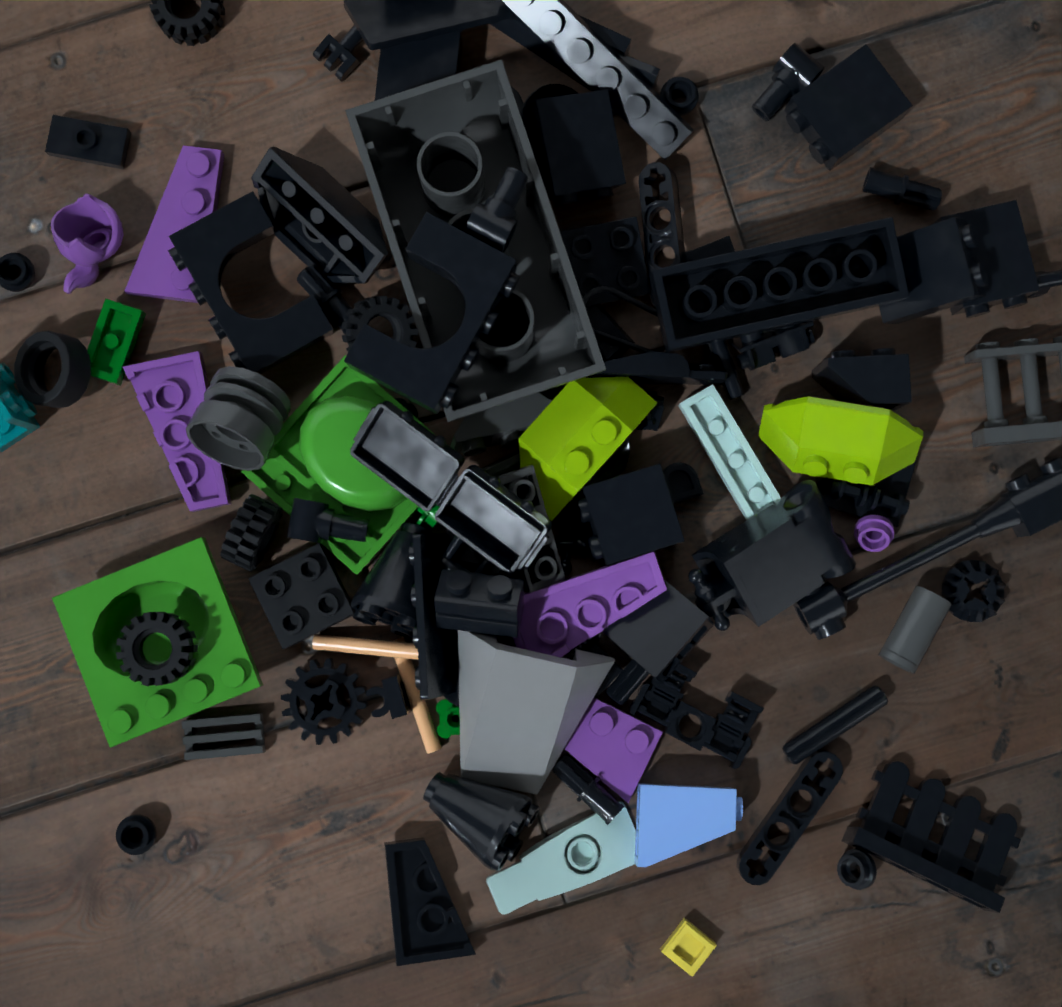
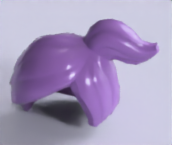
M88 193L78 198L75 203L57 211L51 220L53 239L60 253L76 264L75 268L65 277L64 292L71 294L76 288L91 286L99 276L98 264L116 253L121 246L124 236L122 222L116 211L108 203Z

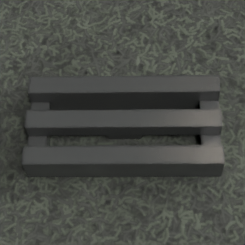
M263 713L197 718L182 721V729H184L185 735L183 736V745L186 748L184 760L266 752ZM251 722H254L255 725L254 730L194 735V728ZM256 738V745L195 750L196 743Z

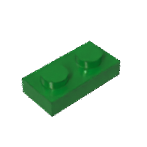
M105 298L87 349L91 360L92 377L121 386L125 375L123 366H128L146 316L144 311Z

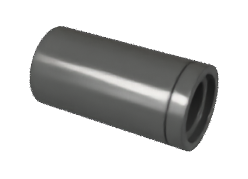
M915 586L878 655L895 666L915 674L952 604L930 590Z

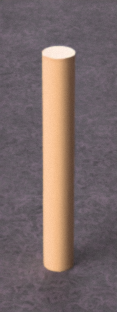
M315 634L312 641L314 650L418 660V649L415 648L414 643Z
M402 637L393 641L405 642V639ZM395 658L427 754L442 749L426 700H421L420 690L416 687L415 668L412 660Z

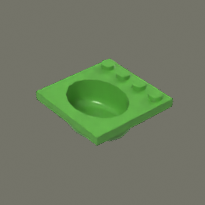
M345 355L284 422L281 431L274 436V445L265 464L258 470H241V472L290 516L294 498L329 504V508L335 509L336 514L368 519L369 526L365 542L330 537L329 540H323L321 543L352 572L360 575L419 507L350 454V449L355 442L353 439L373 407L384 401H390L403 412L408 410L375 381L349 368L344 362ZM414 416V420H415V421H417L419 424H421L423 427H425L427 430H429L423 423H421V422Z
M200 537L52 597L110 748L263 686L205 537ZM166 612L178 615L180 620H186L190 624L187 628L189 631H194L196 635L193 643L198 645V652L193 653V658L196 660L193 666L188 667L187 670L189 672L184 677H179L178 681L159 686L141 685L142 682L132 681L129 678L131 674L123 672L120 668L124 664L123 660H117L116 652H121V646L116 645L117 639L123 638L124 633L121 630L125 625L132 623L131 619L136 616H142L143 613ZM158 632L149 635L143 644L145 658L156 665L163 664L169 659L172 652L169 638Z

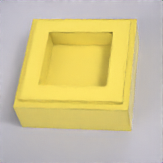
M684 917L661 946L660 950L693 977L717 945L710 937Z

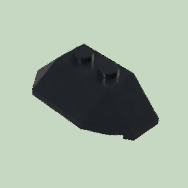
M274 146L268 149L251 179L254 188L258 189L260 204L273 224L274 235L307 266H314L328 282L367 283L388 255L379 220L323 167Z

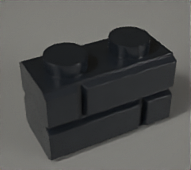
M442 569L434 599L436 627L517 638L524 608V579Z

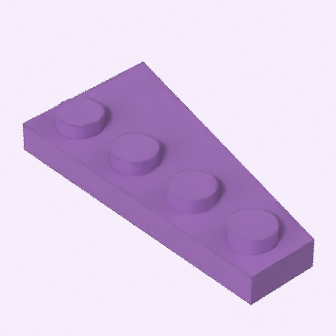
M183 145L124 292L128 295L198 303L188 286L194 282L187 268L179 271L168 252L169 249L174 247L169 236L217 210L224 162L222 150Z
M200 351L123 366L127 378L131 381L136 391L139 404L146 413L154 430L153 434L164 451L169 462V468L189 511L196 512L230 505L231 499L224 465L198 450L188 439L186 427L196 408L204 401V393L209 387L203 354Z
M651 551L562 580L532 593H524V608L518 637H513L515 646L521 649L562 657L570 652L571 649L585 640L594 637L618 619L627 616L666 591L667 587L655 552Z
M594 697L564 749L629 803L663 732Z

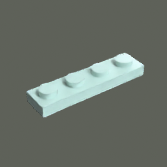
M712 384L679 403L678 406L746 521L768 507L778 505L782 498L715 386Z

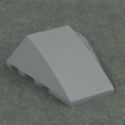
M458 630L461 777L537 795L614 664L615 658L576 649L573 660L499 644L497 643V635Z

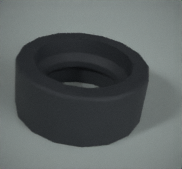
M52 331L36 332L27 338L18 350L14 363V379L18 391L25 400L40 406L53 408L71 406L84 394L91 377V360L86 347L79 339ZM58 349L62 359V370L58 382L52 390L48 391L44 382V367L52 351Z

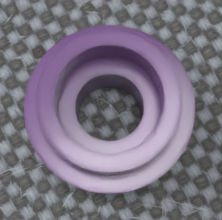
M864 516L855 524L854 537L864 550L879 552L887 548L893 540L894 526L890 520L883 516Z

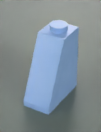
M638 783L634 862L636 866L648 867L735 831L736 821H742L743 799L742 797H737V789L731 787Z

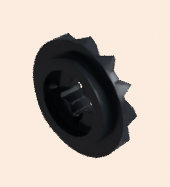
M966 560L954 565L945 575L942 583V597L952 604L949 611L955 617L967 622H982L997 615L998 609L1005 602L1004 588L1006 584L1002 581L999 570L987 564L986 561ZM966 581L972 584L985 582L980 590L984 601L971 598L963 602L970 591Z

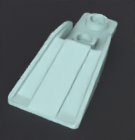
M618 801L624 805V808L608 825L597 813H593L536 843L520 855L521 861L489 875L486 882L498 911L504 915L536 899L541 901L574 890L634 865L636 830L625 804Z

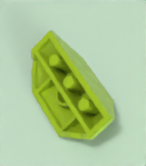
M629 377L581 378L569 382L519 437L520 468L528 465L534 466L546 512L551 521L656 406L657 402Z
M807 396L787 400L777 405L773 403L764 405L758 437L794 473L848 481L855 484L874 485L915 462L923 438V430L913 427L906 419L890 409Z

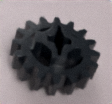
M327 658L324 666L321 667L318 660L314 659L310 661V671L299 666L295 669L299 679L289 678L286 680V685L292 691L291 693L281 695V700L290 702V707L282 711V716H293L294 721L289 726L290 730L298 727L304 729L301 735L302 740L305 741L314 734L316 735V745H321L326 736L329 735L330 740L334 744L340 741L339 731H342L349 737L354 733L350 723L361 724L364 718L357 711L358 709L368 707V702L359 700V695L367 691V687L356 686L355 681L360 677L359 672L350 676L346 674L348 663L343 662L338 668H334L333 658ZM316 675H330L325 683L320 686L307 682ZM343 685L348 689L350 704L344 701L341 691ZM331 689L329 701L334 704L333 707L329 706L318 713L321 701L316 698L317 695L320 696ZM299 699L305 701L308 711L306 718L301 711ZM331 716L343 720L332 727H320L324 719Z

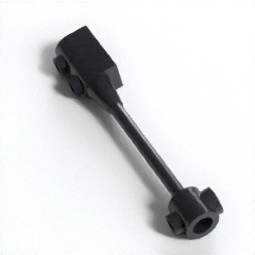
M1062 456L1039 466L1043 474L1032 480L1029 479L1027 474H1024L1005 483L1008 492L1002 494L998 501L974 518L971 524L841 589L829 582L824 583L793 604L804 628L809 634L814 633L817 640L829 637L846 627L843 618L847 617L848 602L978 537L991 536L1011 527L1017 537L1031 536L1061 521Z

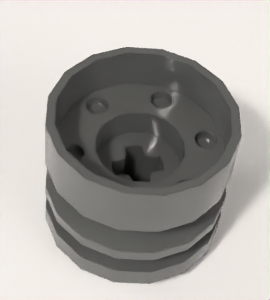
M228 366L220 368L214 374L210 386L204 393V401L196 408L186 427L187 437L204 455L220 464L246 471L258 470L265 464L274 445V436L281 431L283 421L291 411V402L281 388L259 373L239 367Z

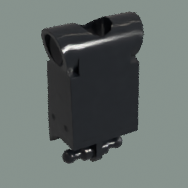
M806 480L792 487L782 497L778 505L768 507L693 553L692 557L699 569H692L689 572L688 578L696 588L694 592L697 597L695 600L696 606L705 612L706 615L713 618L717 630L725 631L730 626L728 617L736 614L745 615L758 627L823 585L825 579L843 576L851 572L857 563L843 536L833 531L830 510L817 484L813 480Z

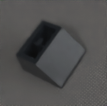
M894 348L875 349L871 351L870 356H856L854 350L835 351L831 353L830 358L823 359V362L812 370V378L836 400L841 402L890 409L892 411L912 402L909 354L896 355Z

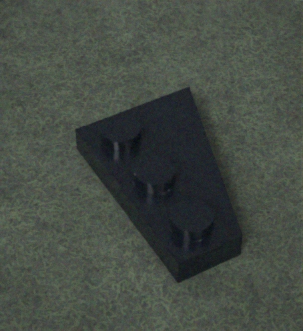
M422 837L384 842L396 965L402 966L476 955L425 839Z

